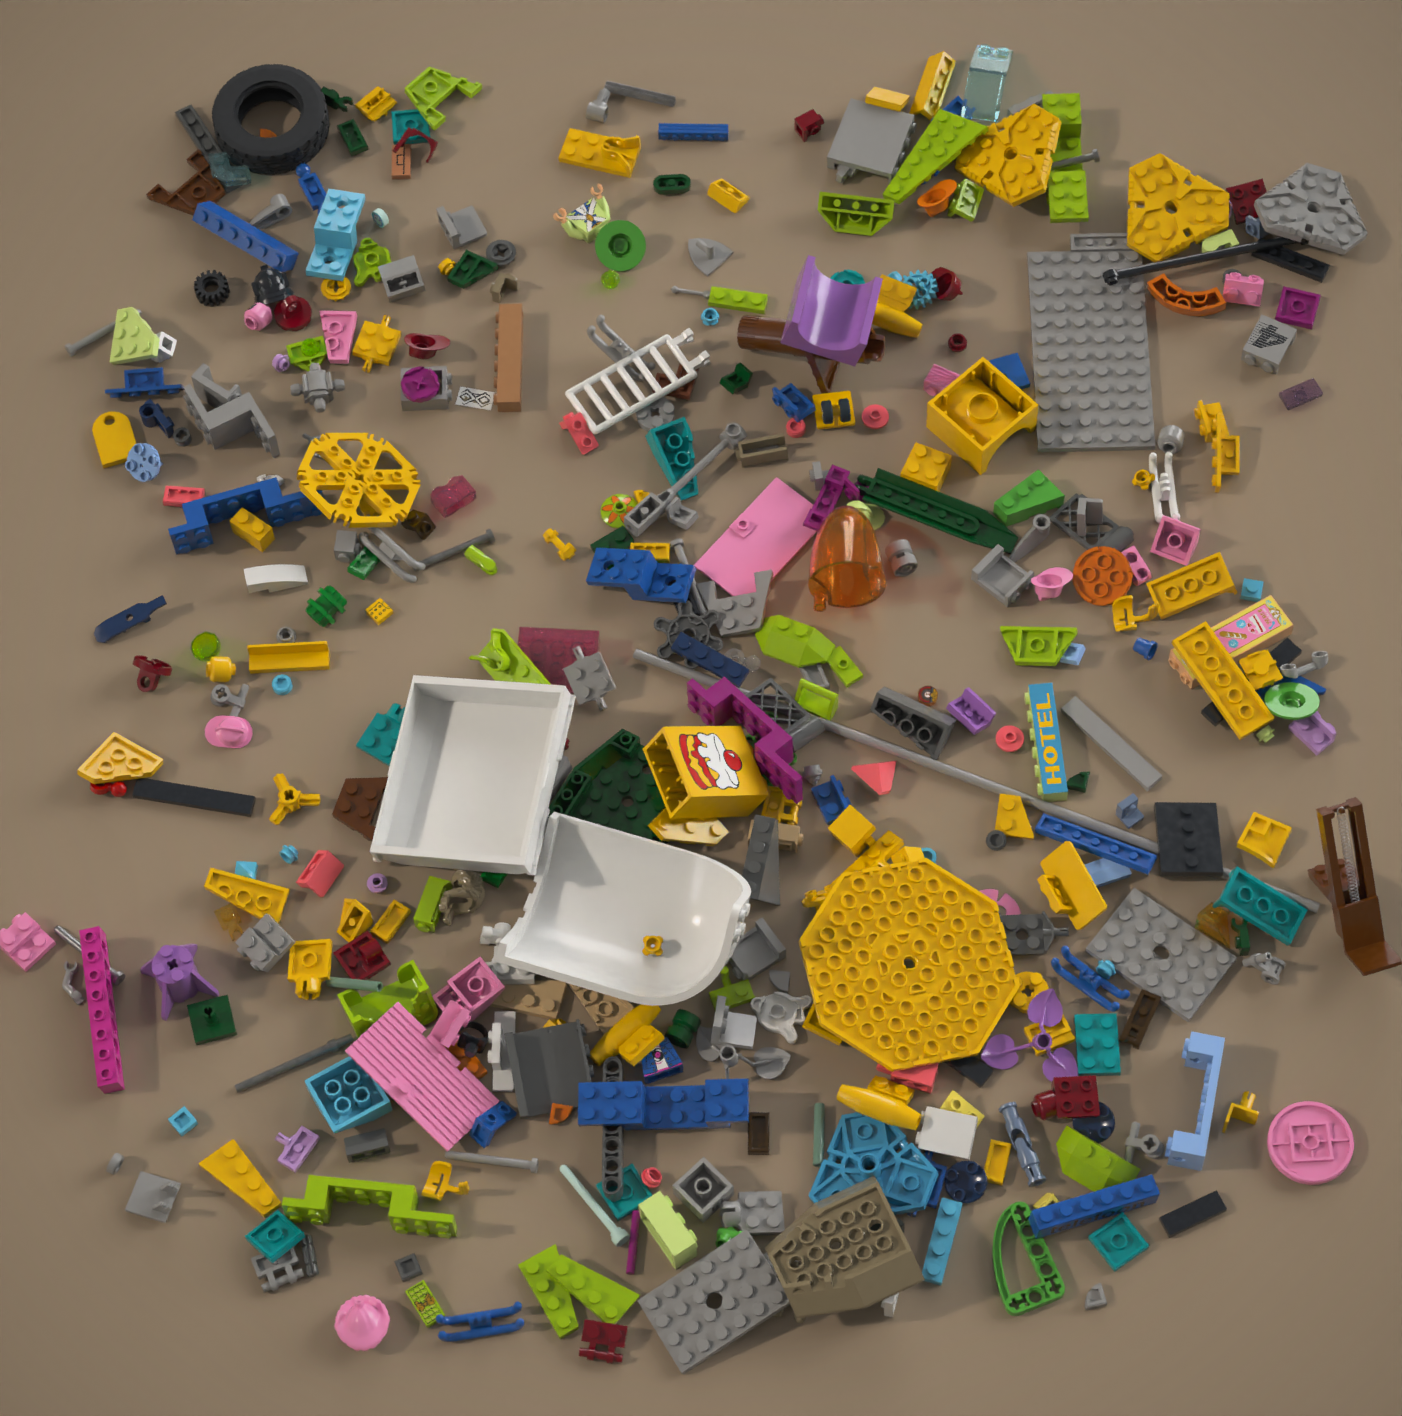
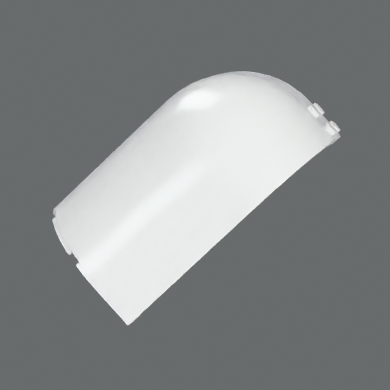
M553 812L548 819L540 859L533 880L537 883L536 887H534L533 893L528 895L523 911H526L524 917H519L514 927L499 942L495 962L637 1004L657 1006L678 1003L695 996L710 985L732 956L740 936H743L746 924H744L745 916H748L751 904H748L751 888L739 873L706 856ZM645 936H661L663 938V943L661 944L662 955L650 954L645 956L642 952L644 948L643 938Z

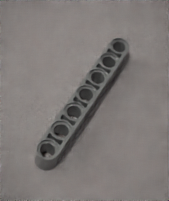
M609 1057L605 1060L603 1064V1082H624L622 1062L617 1057ZM612 1067H617V1068H619V1069H618L617 1071H615V1072H610V1071H609ZM616 1125L618 1129L613 1132L609 1131V1128L612 1126H603L602 1188L605 1197L611 1200V1202H616L623 1196L624 1128L622 1125ZM612 1146L618 1147L617 1150L613 1152L608 1151V1149ZM611 1166L618 1167L617 1170L613 1172L608 1171V1169ZM612 1186L618 1187L614 1192L608 1191Z

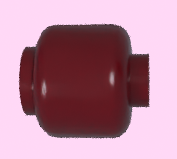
M1048 1090L1034 1096L1031 1107L1036 1118L1039 1117L1045 1121L1057 1117L1056 1098L1053 1090Z

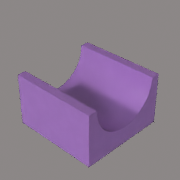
M808 255L796 280L781 343L855 366L868 342L883 279L875 276L873 280L864 284L840 283L823 275L815 265L816 257Z

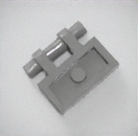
M293 1247L274 1263H271L262 1254L251 1258L258 1279L267 1277L269 1282L261 1284L264 1293L270 1290H278L279 1286L289 1282L291 1284L297 1282L296 1279L304 1277L301 1268L295 1271L292 1269V1266L299 1264ZM284 1269L286 1270V1275L275 1279L273 1274Z

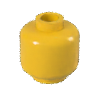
M213 656L210 661L206 662V677H209L212 682H229L231 676L236 673V665L227 656Z

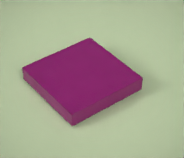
M1283 286L1275 320L1312 330L1321 295Z

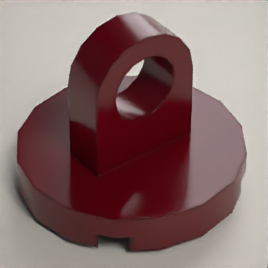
M295 295L281 300L274 309V318L277 325L286 331L287 329L299 331L305 328L311 321L312 309L309 303L304 298Z
M136 655L133 665L140 668L137 678L139 690L142 692L154 691L158 686L161 675H171L172 667L170 664L158 659H151L150 661L147 660L148 657ZM147 677L150 679L149 687L145 686V679Z

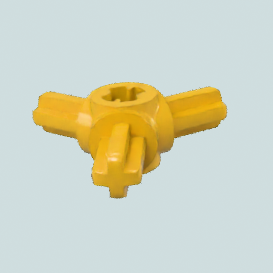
M278 773L273 777V781L279 790L278 807L269 817L270 822L274 825H279L287 813L301 809V806L320 805L321 797L319 794H302L294 786L289 785L283 773Z

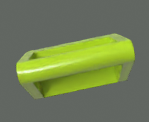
M801 678L794 700L808 713L831 721L838 709V694Z

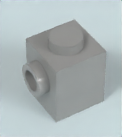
M337 530L334 546L336 560L344 563L353 561L361 550L357 532Z

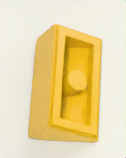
M722 178L712 182L707 192L709 197L733 213H737L750 199L749 196Z

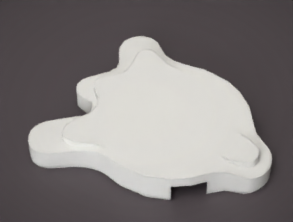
M774 992V994L766 997H755L752 999L751 1009L756 1013L758 1022L764 1029L783 1035L790 1044L797 1042L798 1035L794 1025H803L805 1021L804 1011L812 1005L810 996L793 997L787 993Z

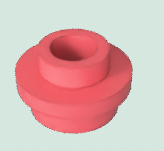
M650 1167L641 1173V1178L646 1186L657 1188L661 1183L662 1175L659 1170Z

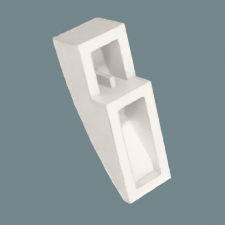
M279 564L244 569L249 593L267 589L271 593L308 584L304 565Z

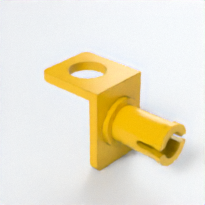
M1245 1091L1242 1094L1239 1105L1231 1103L1223 1126V1133L1227 1129L1230 1117L1252 1125L1256 1124L1259 1112L1252 1110L1256 1099L1254 1093L1251 1092L1250 1098L1247 1099L1249 1091Z

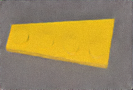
M211 867L204 885L206 890L260 920L266 913L270 914L278 924L290 892L288 888Z
M234 1139L198 1163L203 1170H206L217 1181L229 1188L231 1192L238 1195L264 1218L282 1206L281 1201Z

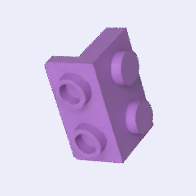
M969 687L964 690L961 697L948 703L946 707L973 735L989 727L996 715V712Z

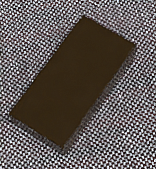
M749 1112L748 1155H769L770 1112Z

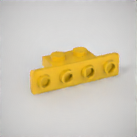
M1217 413L1216 418L1212 419V431H1215V438L1212 437V449H1215V456H1212V468H1215V475L1212 474V486H1215L1216 493H1219L1221 488V475H1239L1240 436L1221 435V413Z

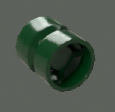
M678 1009L672 1019L673 1024L668 1027L664 1037H667L673 1045L687 1049L694 1038L693 1033L697 1032L701 1024V1020L687 1010Z

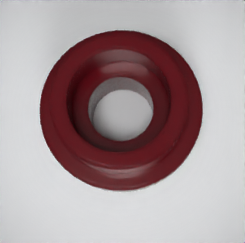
M960 333L953 334L948 340V347L954 352H961L967 347V339Z

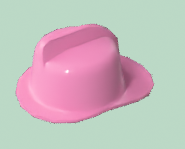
M1055 567L1049 568L1031 578L1039 600L1045 601L1050 598H1057L1061 594L1063 586L1072 580L1073 574L1066 568Z
M216 716L205 727L207 741L217 747L242 748L251 741L253 735L250 723L243 718L235 716Z

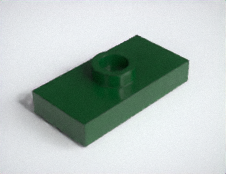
M354 119L337 125V129L351 156L369 150Z

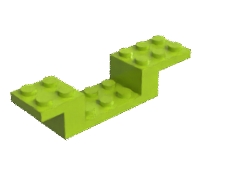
M1080 93L1042 94V108L1060 118L1062 122L1055 154L1050 155L1053 162L1081 156L1082 119ZM1082 163L1050 171L1046 189L1050 223L1088 222L1085 170L1083 171Z
M308 1175L304 1199L283 1197L282 1208L286 1217L294 1223H302V1221H309L314 1225L330 1223L333 1199H336L340 1203L356 1201L361 1205L375 1203L381 1207H390L388 1217L392 1229L400 1234L416 1232L420 1236L435 1234L441 1238L456 1237L458 1228L453 1214L417 1211L419 1198L414 1185Z

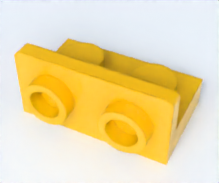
M1202 400L1197 403V408L1194 409L1196 420L1200 421L1199 431L1200 435L1204 436L1205 442H1212V437L1215 438V431H1212V419L1216 418L1217 413H1221V435H1229L1220 402L1203 405Z

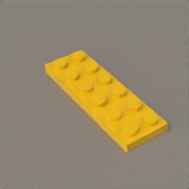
M1206 621L1172 640L1171 644L1239 740L1274 720L1272 713Z

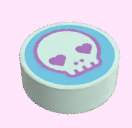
M377 208L371 213L374 222L379 227L383 228L389 224V218L382 209Z

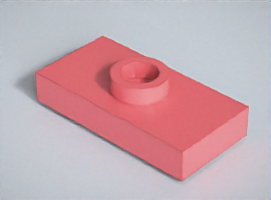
M166 485L163 505L182 507L183 503L204 498L205 490L204 488Z

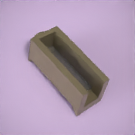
M784 433L739 441V449L735 450L737 461H741L742 468L774 460H788Z

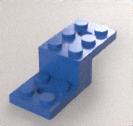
M596 548L586 582L591 586L624 587L632 600L686 603L696 568L694 565L658 563L650 550ZM614 564L613 568L606 570L609 565ZM676 580L675 583H673L671 586H668V583L670 581Z

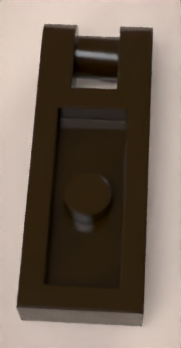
M1141 989L1119 1042L1123 1044L1129 1043L1133 1045V1048L1139 1050L1160 1003V996ZM1130 1031L1137 1032V1037L1129 1035Z

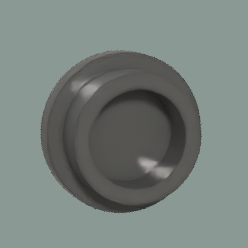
M999 830L989 832L986 837L987 846L994 851L1003 849L1007 842L1005 834Z

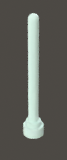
M561 1165V1173L611 1232V1241L616 1247L625 1244L630 1238L627 1231L617 1227L567 1165Z

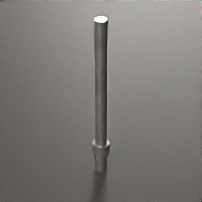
M351 1033L337 1040L334 1038L327 1041L326 1045L236 1084L235 1088L239 1093L328 1052L334 1053L340 1047L353 1042L354 1039Z

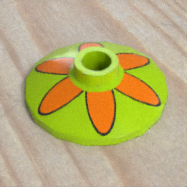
M626 494L612 495L603 502L600 511L601 517L612 528L625 527L624 516L638 503L634 498Z

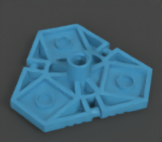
M855 1112L841 1116L827 1150L829 1157L827 1160L823 1159L809 1193V1198L815 1204L820 1200L875 1176L894 1215L925 1210L939 1174L912 1142L908 1144L906 1135L898 1127ZM901 1147L902 1150L899 1153H897L896 1150H898ZM836 1160H841V1164L835 1163ZM869 1166H875L872 1170H865Z

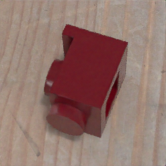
M814 109L794 118V130L804 142L807 141V137L817 134L821 130V125L824 124L823 117L817 114Z

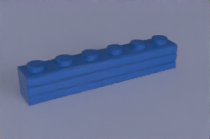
M659 123V140L728 141V124Z

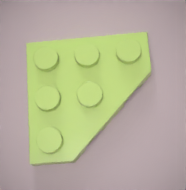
M133 307L117 309L110 363L113 365L156 358L158 356L160 339L151 331V327Z

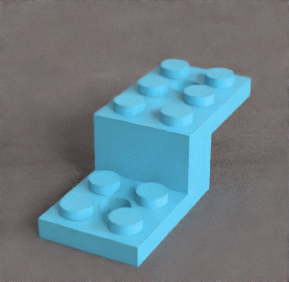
M328 189L314 226L315 246L306 268V276L343 281L357 244L356 224L365 202V194Z

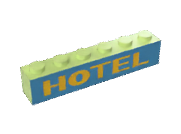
M1053 683L1028 685V692L1024 693L1025 705L1029 704L1027 721L1032 724V728L1029 729L1030 741L1034 740L1035 746L1032 747V757L1037 760V765H1034L1035 777H1039L1040 782L1037 783L1038 796L1041 795L1042 800L1047 802L1067 801L1068 789Z

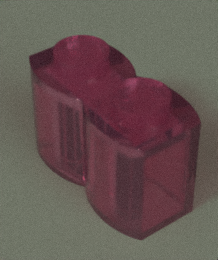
M460 475L452 477L446 485L433 489L430 498L432 504L446 518L476 499V491L465 477Z

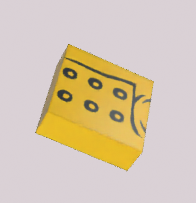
M381 598L365 609L366 614L378 625L394 614L393 610Z

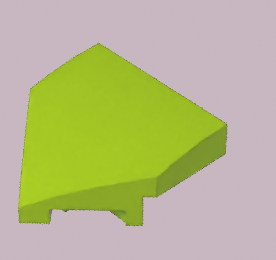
M323 336L286 345L291 365L307 372L310 371L312 363H319L321 366L327 357Z

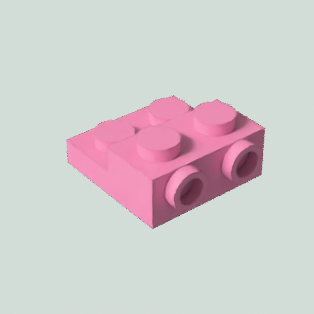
M25 912L23 915H16L8 929L3 928L0 930V949L27 972L56 943Z

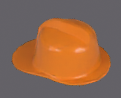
M947 179L938 182L918 198L917 204L924 207L930 217L945 211L949 206V196L957 188L956 181Z

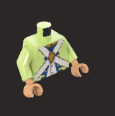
M597 184L599 193H596L593 187L590 189L591 194L597 197L596 200L593 197L568 215L565 209L560 208L559 212L562 217L554 213V220L562 222L561 226L571 238L590 243L596 239L601 228L609 223L610 210L605 197L601 195L603 192L601 184Z

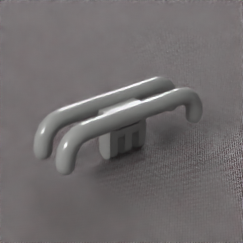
M599 315L596 319L598 327L613 342L608 346L595 333V326L588 327L587 334L589 338L615 363L634 353L635 351L604 322L605 317ZM641 358L649 371L655 369L653 362L648 363ZM629 365L624 367L632 379L636 381H644L646 379L642 373H637Z
M379 527L369 528L382 541L379 547L368 538V532L359 533V540L401 579L414 583L417 577L405 572L393 560H403L416 570L425 569L424 563L414 560Z

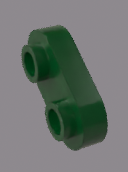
M685 174L659 175L653 181V188L660 195L683 194L690 190L691 180Z

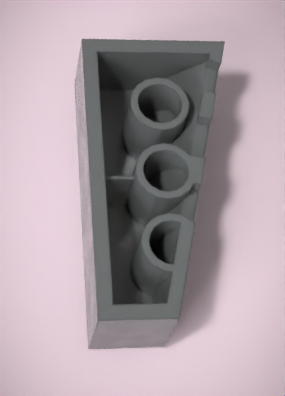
M883 687L876 693L870 709L887 724L898 729L905 738L908 737L916 743L919 749L925 750L934 760L939 758L957 720L887 687Z
M756 814L742 877L750 885V899L780 905L778 820Z

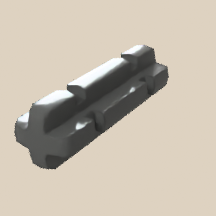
M305 1235L306 1237L301 1240L305 1265L307 1266L308 1277H313L319 1274V1270L316 1265L317 1260L311 1235Z

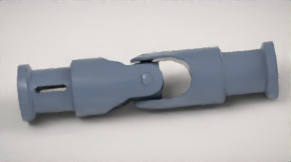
M1016 1102L1006 1103L1000 1106L998 1110L1003 1114L1006 1122L1005 1127L1013 1147L1017 1151L1019 1163L1028 1177L1029 1187L1041 1185L1047 1179L1041 1172L1037 1154L1031 1148V1139L1023 1119L1019 1117L1016 1109L1017 1104ZM1021 1132L1024 1133V1135H1025L1024 1138H1017V1139H1016V1136H1017L1019 1133H1021Z

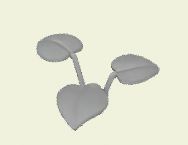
M699 1026L697 1031L696 1044L700 1056L709 1062H714L720 1057L724 1064L726 1079H730L729 1068L737 1065L739 1059L752 1067H756L757 1074L761 1078L768 1080L780 1076L791 1059L790 1054L782 1049L765 1047L755 1052L754 1060L756 1063L742 1056L741 1053L737 1054L732 1045L712 1044L713 1028Z

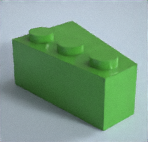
M1038 469L994 502L993 514L1008 527L1028 520L1029 517L1039 513L1045 514L1048 510L1059 509L1064 504L1065 495Z

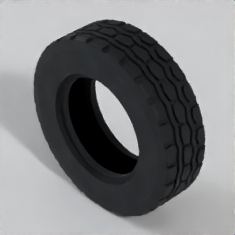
M264 64L243 70L223 85L215 98L212 108V121L220 149L234 165L256 174H282L295 170L301 163H308L320 152L329 133V114L322 89L310 75L288 65ZM268 101L286 102L300 112V117L295 126L288 132L276 137L263 138L254 136L241 126L245 115L252 108Z

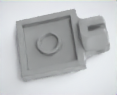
M781 1191L739 1192L738 1200L724 1201L720 1207V1216H723V1219L720 1220L723 1227H737L742 1231L747 1229L751 1236L779 1235L785 1230Z

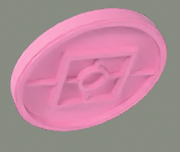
M1303 1101L1285 1107L1275 1116L1267 1135V1149L1275 1167L1287 1178L1302 1184L1318 1185L1332 1181L1344 1172L1353 1155L1354 1138L1349 1124L1338 1111L1323 1103Z

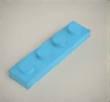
M946 1198L941 1199L922 1270L926 1282L942 1285L963 1205L962 1202Z

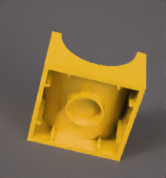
M982 357L927 403L926 427L976 472L982 475L986 472L989 461L996 450L1008 437L1022 428H1025L1029 433L1036 429L1038 404L987 359Z

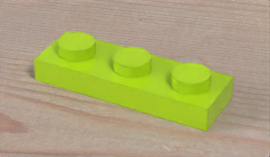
M712 286L708 306L764 314L768 294Z

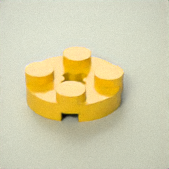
M1026 971L1016 974L1020 987L1009 1004L1019 1009L1022 1013H1027L1029 1003L1037 994L1049 989L1047 982L1037 972ZM1025 988H1029L1033 992L1031 996L1027 997L1025 993L1022 994V991Z

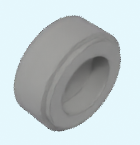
M115 1153L106 1171L112 1175L116 1174L123 1164L124 1156Z

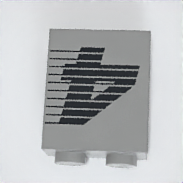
M1261 315L1243 348L1241 360L1249 365L1262 368L1266 372L1277 374L1279 364L1287 348L1295 340L1297 329Z

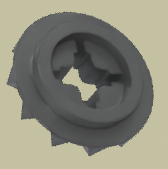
M496 240L486 249L487 259L497 263L500 267L505 264L509 265L511 261L515 260V246L507 240ZM498 250L499 252L504 253L505 257L498 255Z

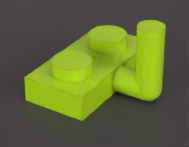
M726 966L720 972L724 987L709 992L714 1010H716L718 996L726 997L725 1005L729 1006V1009L749 1003L755 998L748 979L734 984L731 983L729 969Z

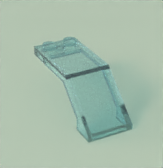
M987 44L976 46L969 68L961 117L998 121L1013 50H1009L1006 47L994 48Z

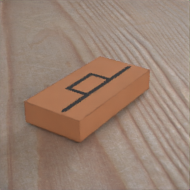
M405 144L397 153L392 151V179H411V144Z

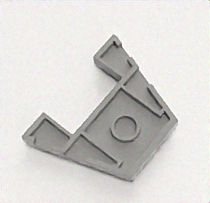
M772 569L754 573L756 592L717 599L716 583L714 581L697 584V588L708 610H715L720 615L716 626L723 638L756 632L762 629L767 597L770 594L771 579H773L774 575Z

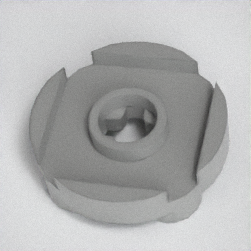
M662 397L637 411L636 418L639 426L649 432L653 428L674 421L673 404L668 399ZM652 412H659V416L655 415L652 417Z

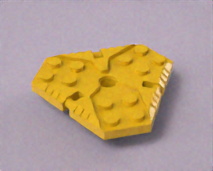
M1036 104L1030 105L1020 110V112L1003 118L997 124L994 122L987 126L989 130L987 133L981 134L975 139L976 142L961 150V154L956 160L955 169L979 186L983 187L985 185L990 193L1011 206L1015 207L1046 192L1053 162L1050 155L1055 154L1062 122L1060 118Z
M1161 153L1129 168L1128 205H1130V209L1127 212V247L1153 262H1160L1188 249L1190 243L1198 244L1204 241V239L1228 229V192L1213 185L1199 175H1192L1190 170L1173 162V160ZM1186 180H1187V181L1191 182L1192 184L1189 186V185L1185 184V182H1186ZM1138 205H1143L1144 208H1138ZM1166 210H1173L1175 213L1170 214ZM1187 231L1190 234V236L1186 237V235L1184 234Z

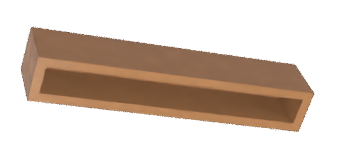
M499 304V312L495 314L496 323H499V328H495V339H498V344H495V356H498V360H494V371L497 372V377H494V388H497V393L493 394L494 405H497L498 412H521L522 304Z

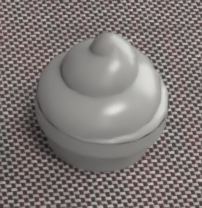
M820 765L803 767V778L815 786L823 773Z

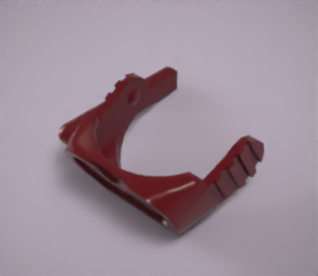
M407 128L392 151L397 153L405 145L409 137L419 135L424 137L430 144V154L426 160L429 163L438 142L415 128Z

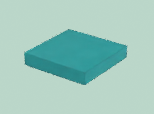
M417 109L391 111L394 145L398 143L409 127L415 128L430 137V125ZM417 135L409 137L405 144L427 143L428 141L424 137Z
M633 1164L623 1168V1196H621L620 1200L611 1202L604 1195L602 1181L596 1184V1188L617 1221L630 1215L633 1210H638V1204L652 1196V1193L643 1183L640 1174ZM612 1186L608 1191L614 1192L618 1187Z
M279 1210L245 1236L246 1240L271 1263H274L306 1237L304 1232Z
M1123 1212L1088 1236L1090 1242L1114 1272L1149 1248V1244Z

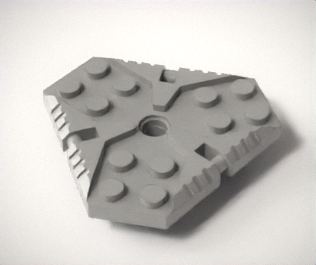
M1306 163L1289 177L1285 178L1283 183L1277 184L1267 193L1256 199L1254 203L1255 210L1265 232L1301 242L1303 238L1309 240L1308 245L1338 254H1346L1366 239L1368 234L1356 206L1352 204L1353 199L1341 173Z

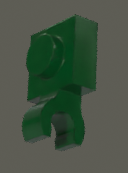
M322 87L326 105L336 110L339 108L343 112L348 111L347 106L344 104L353 105L352 98L348 96L339 97L335 90Z
M1232 918L1231 928L1238 933V936L1234 938L1235 948L1239 949L1240 956H1248L1250 951L1248 922L1243 919V924L1237 925L1235 918Z

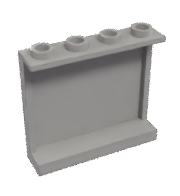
M851 98L828 153L827 168L835 169L836 164L889 177L890 183L899 170V164L904 161L905 148L908 149L911 142L910 135L915 133L917 123H914V115L867 104L866 102Z

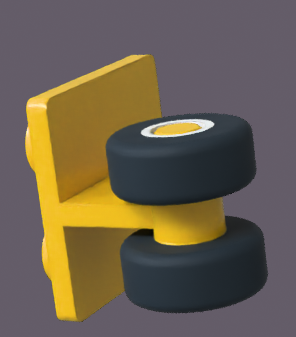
M851 391L815 394L812 396L816 409L814 412L818 430L855 425Z

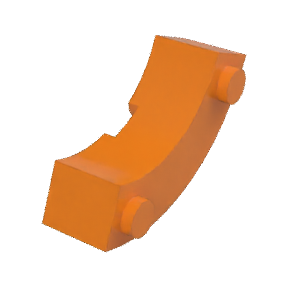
M1164 273L1147 282V289L1161 305L1173 312L1187 316H1207L1226 309V302L1217 287L1206 291L1188 292L1173 284Z

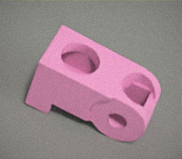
M1134 545L1121 552L1131 565L1132 582L1135 586H1139L1152 578L1149 568Z

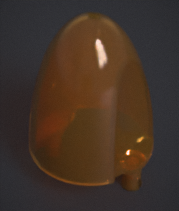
M843 505L832 510L824 519L817 532L810 558L808 579L809 591L814 597L813 609L817 612L826 610V601L828 605L840 608L864 606L877 600L885 591L886 576L874 529L864 513L853 506Z

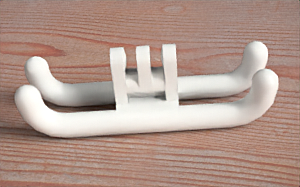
M1169 451L1165 453V473L1160 474L1159 482L1157 454L1152 452L1149 455V472L1155 475V480L1151 482L1157 523L1161 522L1163 516L1161 501L1169 500L1171 518L1180 520L1172 467L1173 454Z

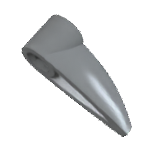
M283 194L274 195L270 199V205L258 213L249 224L262 230L290 216L292 209Z
M1039 514L1034 517L1032 527L1019 541L1009 557L1010 560L1013 562L1018 561L1048 537L1051 522L1048 516Z

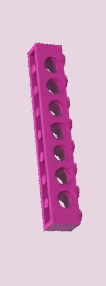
M100 926L79 930L97 1087L104 1094L125 1090L106 934Z

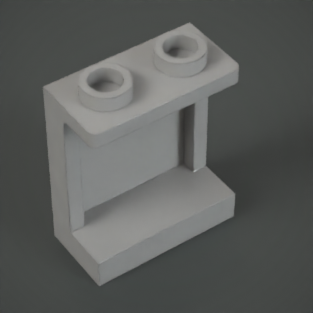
M204 363L191 376L198 398L214 408L242 396L240 386L237 384L230 391H227L214 383L210 367Z
M997 544L972 569L971 580L1008 607L1012 602L1016 603L1019 600L1021 593L1025 589L1031 588L1033 585L1031 578L1034 577V572L1030 570L1027 573L1004 555V548Z
M763 918L755 922L756 927L740 936L738 944L728 960L733 967L734 975L738 979L751 980L786 957V948Z

